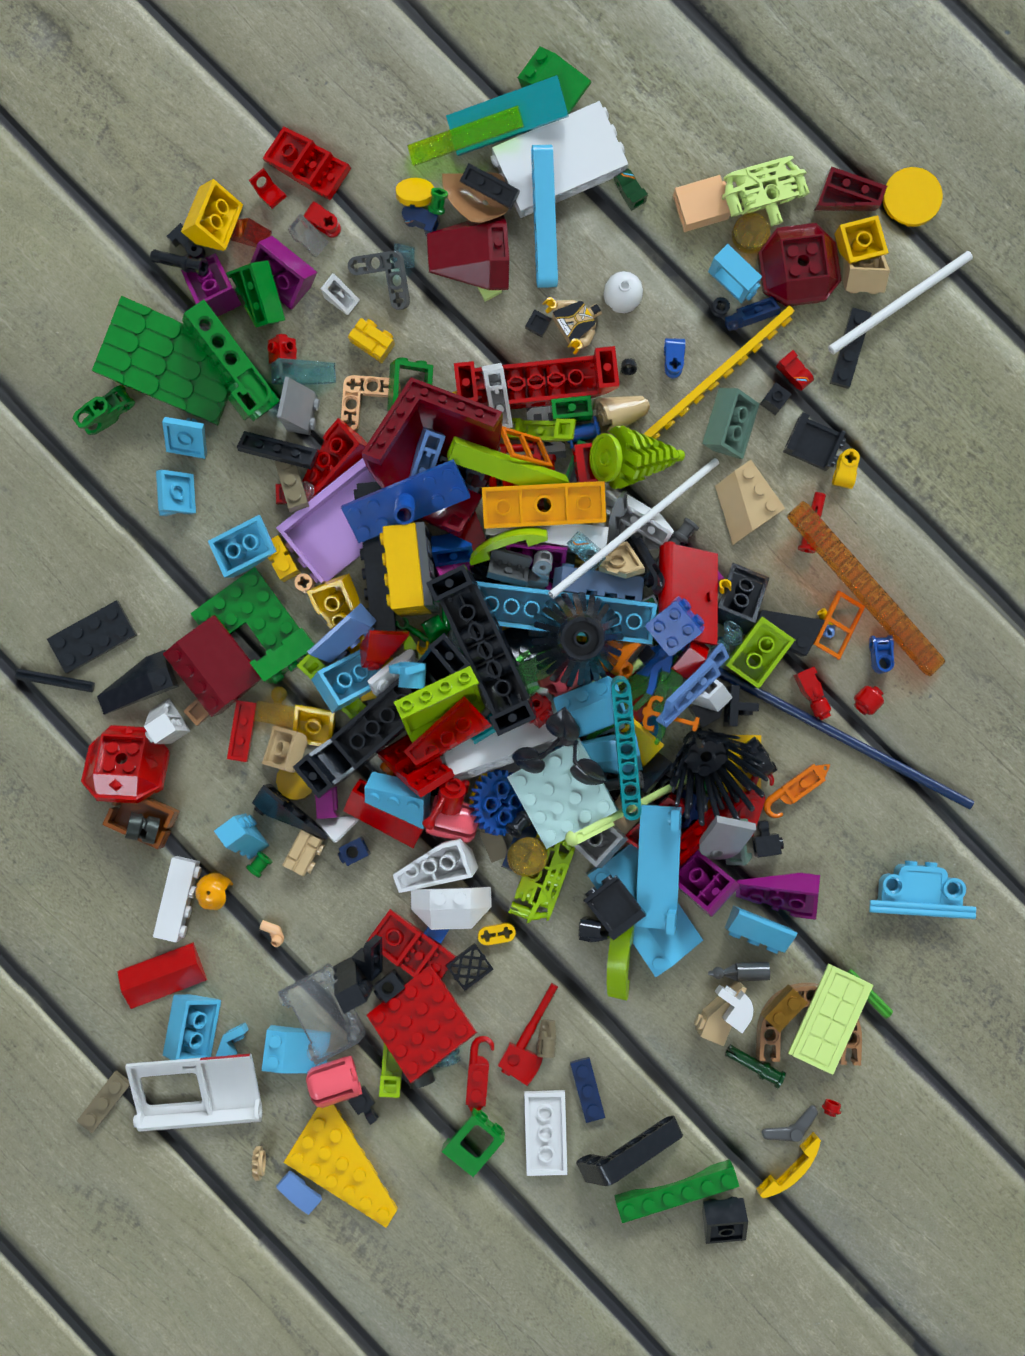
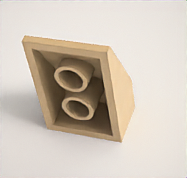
M734 981L729 986L737 992L735 996L741 990L744 993L747 990L740 981ZM717 996L702 1010L701 1014L697 1015L694 1025L702 1038L724 1046L732 1026L722 1016L731 1004L720 996Z

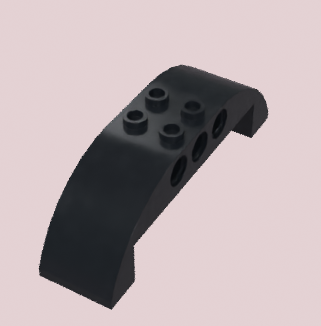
M463 564L427 582L426 584L434 601L441 604L466 659L471 664V668L479 682L478 685L493 715L489 718L497 735L500 736L536 719L535 707L519 665L493 610L468 568Z

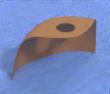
M487 172L492 176L505 182L504 177L501 174ZM442 174L443 188L448 192V200L469 221L476 223L486 222L504 215L509 210L504 205L462 184L460 179L463 174ZM483 200L487 201L488 205H484Z

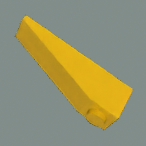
M349 573L331 579L307 591L314 610L318 615H322L330 629L334 628L360 604L356 588ZM361 635L359 637L360 642L353 649L350 646L347 648L351 654L360 650V644L365 636Z

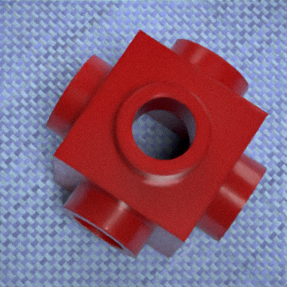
M277 334L276 337L268 340L269 364L286 367L297 362L296 339L290 338L286 334Z
M536 692L531 698L537 718L529 723H533L540 728L546 723L548 717L553 715L551 707L552 702L546 696L542 697Z

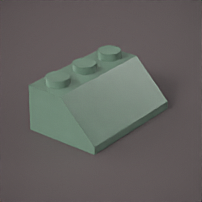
M719 388L702 444L712 451L743 459L760 403L738 388Z

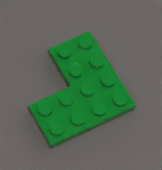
M256 567L249 570L190 613L198 625L216 615L230 635L247 623L266 651L269 649L273 650L282 640L300 629Z

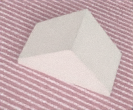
M333 273L321 287L324 298L346 315H349L360 300Z

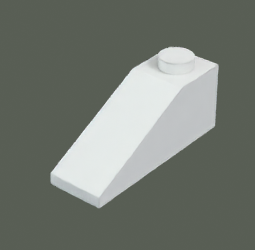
M501 363L482 366L488 406L503 412V427L513 428L503 366Z

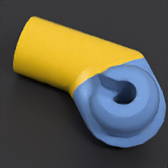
M822 608L817 612V615L821 620H824L828 611ZM828 622L823 636L832 638L835 635V625Z

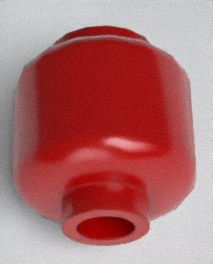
M864 686L854 696V707L863 715H873L884 704L882 697L884 693L877 686L873 688L871 686Z

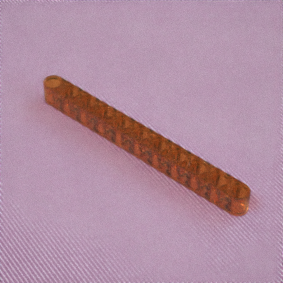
M801 501L787 514L790 523L887 633L892 635L895 642L924 674L931 677L945 663L943 656L812 507L806 502Z

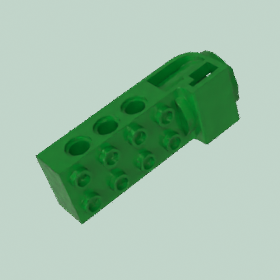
M204 299L184 313L182 318L183 329L188 335H193L199 350L206 352L209 356L207 360L211 366L219 369L222 373L220 377L225 384L231 385L228 388L231 392L228 400L243 420L251 418L254 422L280 402L268 383ZM199 326L207 327L208 331H203ZM212 343L220 344L221 348L214 347ZM225 359H230L234 364H227ZM244 398L252 409L249 410L241 399Z

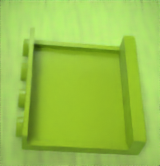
M471 666L394 702L412 743L464 696L479 712L485 708L477 686L479 682Z

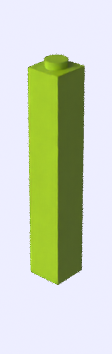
M456 436L453 437L447 453L448 461L454 459L457 465L519 486L569 483L565 474L512 458L505 453Z

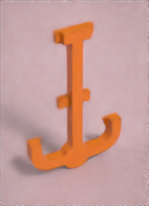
M651 697L648 705L643 708L644 718L642 724L646 730L654 732V726L647 725L648 718L660 715L659 712L653 711L652 705L654 701L663 702L664 697ZM677 717L673 721L693 726L692 731L696 732L700 718L696 717L695 721H690Z

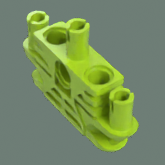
M564 839L555 844L554 847L551 846L546 849L543 843L540 844L538 841H534L528 860L521 871L522 876L514 895V899L518 900L520 898L523 902L528 901V904H531L532 907L529 908L512 901L509 914L527 919L526 923H530L532 920H540L541 918H546V921H549L574 854V846L568 845ZM560 844L565 846L568 853L559 851ZM552 850L554 851V853L552 855L550 864L546 865L550 852ZM530 867H536L539 870L536 877H530L527 874ZM541 868L547 869L543 883L537 882L542 877ZM540 887V891L535 902L533 901L537 888ZM539 906L547 908V912L536 911Z

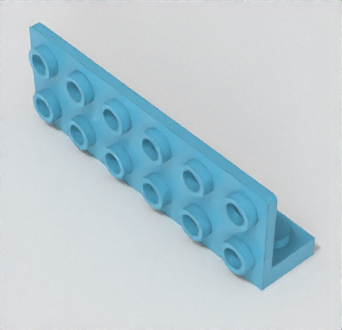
M641 805L637 902L647 915L636 923V927L666 929V934L674 935L677 930L682 807Z

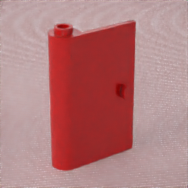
M671 541L664 542L663 545L659 546V569L665 578V586L658 594V614L667 608L676 597L685 598L691 605L690 610L695 615L698 614L705 623L703 632L693 639L692 642L716 646L718 641V553L676 545Z

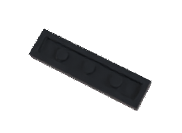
M853 307L850 311L844 335L869 319L872 313ZM866 333L839 351L830 384L846 389L850 388Z
M247 431L243 432L237 445V449L240 452L312 470L319 454L318 450Z

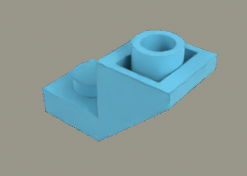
M246 1022L228 1030L223 1035L216 1056L237 1054L233 1042L235 1043L245 1037L244 1034L249 1030Z

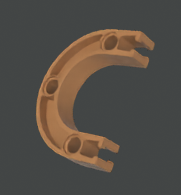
M797 983L790 986L808 1002L805 1007H809L812 998L807 999L806 994L810 990H814L815 993L819 984ZM781 989L780 991H778L777 993H775V994L767 1001V1003H766L765 1006L763 1007L762 1011L768 1006V1004H769L783 989ZM760 1014L757 1024L756 1057L759 1061H765L764 1047L765 1044L772 1045L771 1061L780 1062L781 1032L779 1033ZM858 1019L852 1032L853 1039L848 1041L839 1061L841 1065H847L845 1060L846 1049L851 1048L853 1057H851L850 1061L853 1065L861 1066L862 1031ZM768 1029H772L773 1035L769 1038H765V1031Z

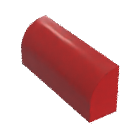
M359 779L352 789L343 811L414 848L424 829L365 803L364 787L367 782Z

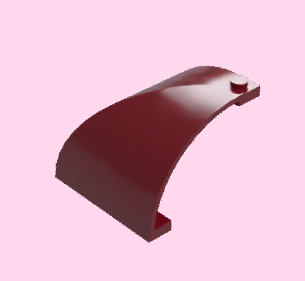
M411 377L362 451V457L373 478L381 488H385L409 478L423 427L441 432L446 436L439 457L440 455L447 457L454 436L498 451L503 412ZM437 460L436 466L443 464V462ZM462 470V471H460V474H461L462 478L464 479V477H465V471ZM474 475L471 485L480 488L482 486L486 487L488 481H480L481 476ZM468 489L470 493L469 499L420 519L461 537L479 505L482 494Z

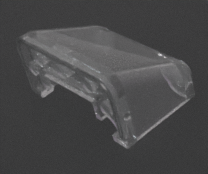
M330 963L319 967L278 991L281 1005L293 1008L310 1041L307 1055L311 1061H314L315 1065L358 1044L366 1034L363 1023L355 1008L344 1014L334 996V983L337 982V979L335 980L333 977L336 972Z

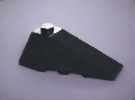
M166 650L146 656L97 696L104 715L179 687L173 668L163 655Z

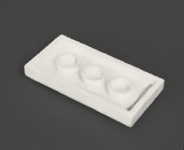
M565 1090L524 1091L527 1176L567 1175Z

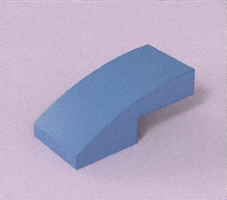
M290 1170L276 1185V1188L288 1200L307 1215L322 1200L320 1194L308 1187L305 1180Z

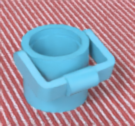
M399 662L389 665V673L399 674L398 687L416 689L425 687L426 663Z

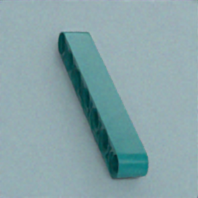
M616 676L612 679L610 686L621 807L626 819L637 820L641 815L642 808L631 686L626 677ZM618 682L626 683V688L623 691L615 689V685ZM620 703L628 704L627 710L623 712L618 711L617 706ZM623 723L630 725L629 730L626 732L619 731V726ZM630 744L632 746L629 752H622V745ZM627 764L633 766L631 772H624L622 769ZM627 785L635 786L634 791L630 793L624 791ZM629 805L637 807L634 812L626 811Z

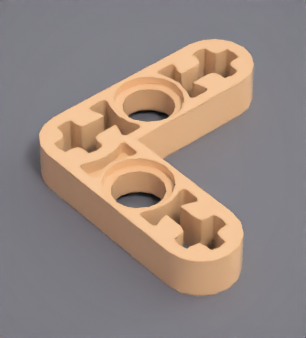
M357 375L346 377L343 384L341 420L348 423V414H356V416L352 415V421L355 425H352L351 428L357 431L360 423L362 396L388 398V388H383L384 392H381V382L384 383V387H389V378ZM352 381H355L357 385H362L361 381H364V391H361V386H355L354 390H351L348 384H352ZM370 382H376L378 388L376 391L371 392L367 389V385ZM399 383V389H398V396H399V394L401 393V385H400V383ZM349 400H355L357 406L350 410L346 407V403Z

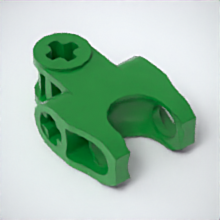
M119 385L111 389L103 397H95L85 403L74 413L72 419L88 435H96L116 423L119 415L130 410L135 405V401L130 398L125 386ZM81 414H89L86 418L83 419L82 423L79 422V417ZM98 423L96 429H94V430H89V429H88L90 426H92V425Z

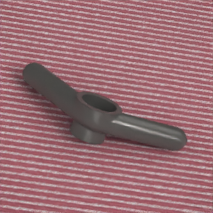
M811 1105L795 1124L788 1127L763 1129L762 1135L764 1139L801 1141L818 1115L817 1108Z

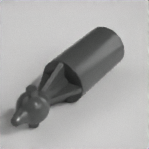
M769 962L735 963L724 970L721 967H715L708 972V975L716 979L726 976L737 982L770 980Z

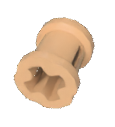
M299 574L295 578L296 588L303 593H307L308 590L315 587V581L308 574ZM304 579L309 582L306 584V588L301 585Z

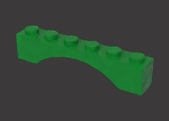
M729 1159L710 1165L704 1170L674 1183L653 1188L633 1189L614 1195L621 1221L625 1223L740 1186L734 1166Z

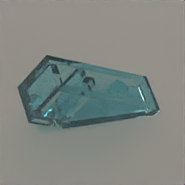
M278 358L271 364L272 384L283 385L285 377H289L302 385L336 383L335 363Z

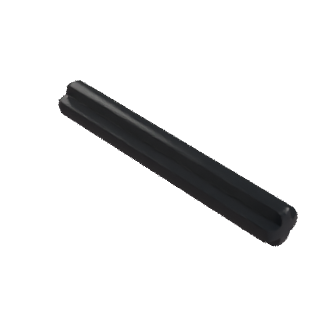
M17 669L15 678L19 680L86 692H93L95 683L91 681L24 669Z

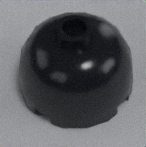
M756 737L746 742V744L752 747L751 750L756 752L751 755L763 761L765 766H761L740 755L742 760L766 776L778 770L775 763L770 761V755Z

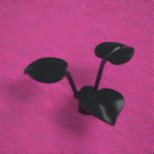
M563 707L546 720L547 730L557 739L542 755H539L538 751L531 747L519 748L512 755L514 762L523 770L529 773H540L545 768V762L542 759L560 741L564 746L573 745V763L575 765L570 768V772L577 781L586 785H599L607 781L602 768L595 761L586 758L577 761L578 740L576 739L580 735V727L566 707Z

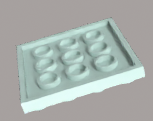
M576 739L578 740L577 761L583 758L590 759L580 739ZM573 745L562 746L542 759L545 762V768L540 773H529L521 769L507 777L546 849L564 840L568 831L575 833L618 811L604 783L586 785L577 781L572 776L570 768L575 765L573 763Z

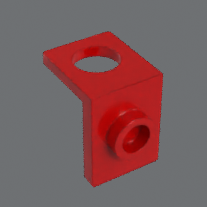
M264 168L249 179L259 197L272 209L287 197L274 184ZM260 177H265L266 183L262 187H258L257 180Z

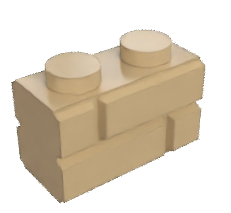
M300 830L283 866L301 876H305L307 872L311 874L316 865L313 862L316 855L320 856L325 847L322 844L324 838Z

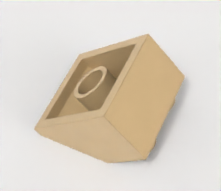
M884 255L851 264L843 257V285L845 291L850 293H885L890 269Z

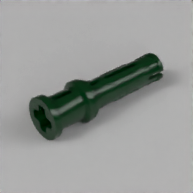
M732 1044L728 1046L730 1051L726 1050V1057L754 1071L761 1080L766 1079L773 1083L775 1088L778 1089L782 1085L786 1072L776 1070L768 1062H760Z

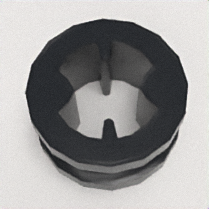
M724 297L716 298L711 305V312L716 317L725 316L730 309V303ZM718 303H720V305L723 304L725 306L723 308V311H721V309L718 310L716 308L718 306Z

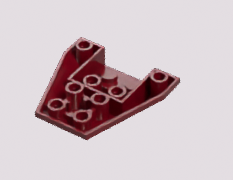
M504 215L482 223L468 220L427 234L429 273L486 290L509 289L510 260L507 222Z

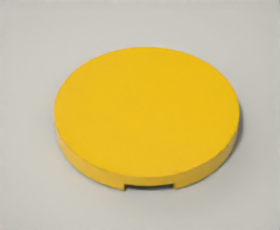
M903 168L894 173L886 183L888 187L882 200L884 209L891 219H895L907 227L921 226L929 222L941 207L943 199L941 185L932 173L923 168Z

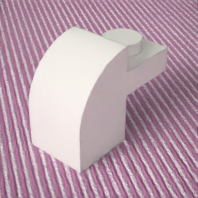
M719 985L715 990L716 994L731 1004L722 1018L743 1033L753 1017L752 1002L742 990L735 996L737 992L727 985L725 988Z

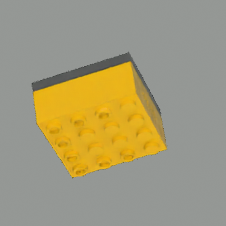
M424 522L383 526V532L380 533V542L385 548V553H382L383 565H386L387 568L384 580L390 593L386 594L387 605L400 617L440 613V604L434 601L426 584L436 578V570L432 555V534Z

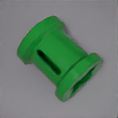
M432 188L431 204L428 205V211L436 215H442L445 213L444 204L445 199L448 198V192L441 188Z
M258 851V856L246 868L254 876L260 878L263 870L268 864L271 865L273 861L266 854Z

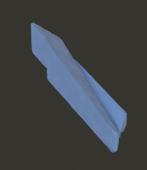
M720 643L715 646L698 670L666 699L663 711L656 718L658 723L667 727L721 675L718 668L730 658L724 644Z

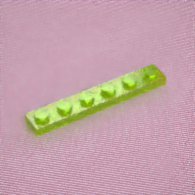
M517 105L409 144L407 147L412 164L416 166L524 127V123Z

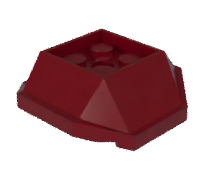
M817 223L777 227L757 254L759 271L762 276V292L769 297H773L777 302L786 307L789 305L797 306L825 302L842 281L836 242ZM798 261L805 262L806 266H800Z

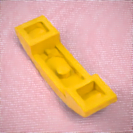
M814 1132L800 1145L804 1153L777 1180L770 1174L756 1188L762 1198L771 1197L783 1192L795 1184L807 1172L818 1153L821 1142Z

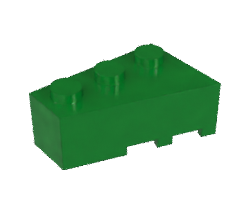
M269 261L249 263L226 273L227 277L232 278L236 285L235 291L237 295L241 294L245 302L244 308L255 328L285 321Z
M300 628L282 640L273 650H267L265 652L266 655L258 661L254 659L249 663L264 682L270 684L274 682L277 684L285 678L284 674L289 670L293 672L298 668L297 664L309 654L307 651L315 645V642L305 629Z

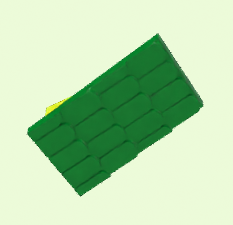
M121 296L92 371L218 426L231 393L228 389L231 385L225 384L221 379L220 374L222 373L217 367L213 368L207 360L209 356L205 351L201 352L193 335H188L183 329V323ZM212 343L214 347L221 348L220 344ZM225 359L227 364H234L230 359Z

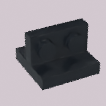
M731 685L726 687L733 698L724 706L723 727L738 726V715H753V712L759 711V703L739 702L740 686Z

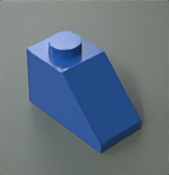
M451 533L431 536L435 567L470 562V557L473 553L472 543Z

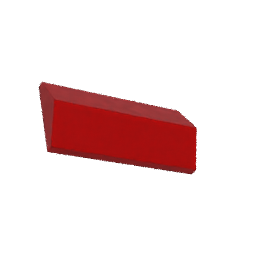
M194 942L117 971L121 993L130 1009L207 980Z

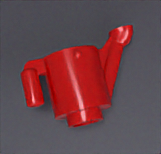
M451 778L440 785L436 805L430 816L422 822L425 828L433 829L435 820L440 813L451 816L461 812L464 796L468 793L469 780L464 779L461 781L457 778Z

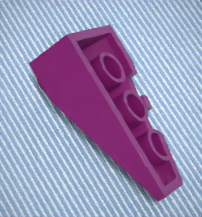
M793 873L736 881L740 885L736 890V897L756 904L765 903L771 905V909L776 911L779 908L789 911V915L816 920L820 875Z

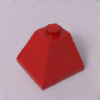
M369 630L360 644L361 668H368V670L382 668L399 651L409 637V632Z

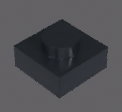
M534 309L525 325V329L543 337L552 318Z

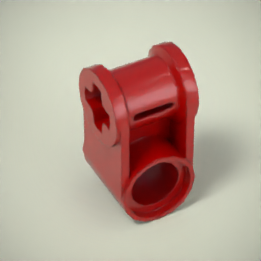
M312 201L302 216V220L306 224L332 238L340 234L341 226L336 216Z

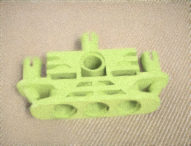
M793 156L737 170L724 176V181L727 182V185L725 186L722 200L726 199L731 217L766 209L770 225L773 227L774 224L776 226L783 222L778 205L790 202L796 197L801 198L810 194L804 177L807 172L794 165L791 161L794 159ZM733 182L736 183L737 187L733 188Z

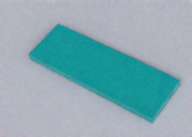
M557 75L446 115L458 156L569 117Z

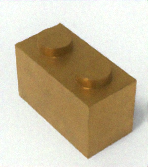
M788 984L760 1014L780 1033L808 1002Z

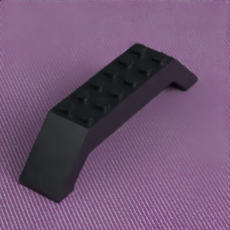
M445 633L436 639L417 661V663H426L425 687L471 666L470 662ZM398 678L335 735L305 755L293 766L294 770L317 798L322 797L361 769L405 730L394 702L420 689L398 687Z

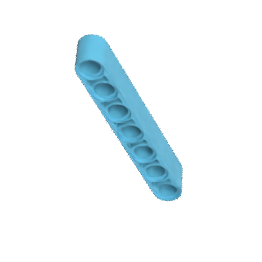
M532 145L531 164L537 288L557 287L558 265L553 146Z

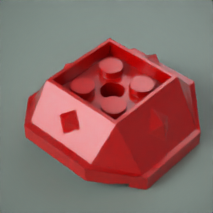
M111 725L89 745L81 783L96 801L139 803L152 794L163 790L170 757L168 748L164 744L151 743L145 735L147 731L144 727Z

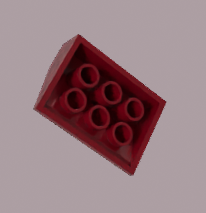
M213 615L179 639L163 653L164 657L211 717L222 714L236 700L262 680L249 663L251 660L216 615Z

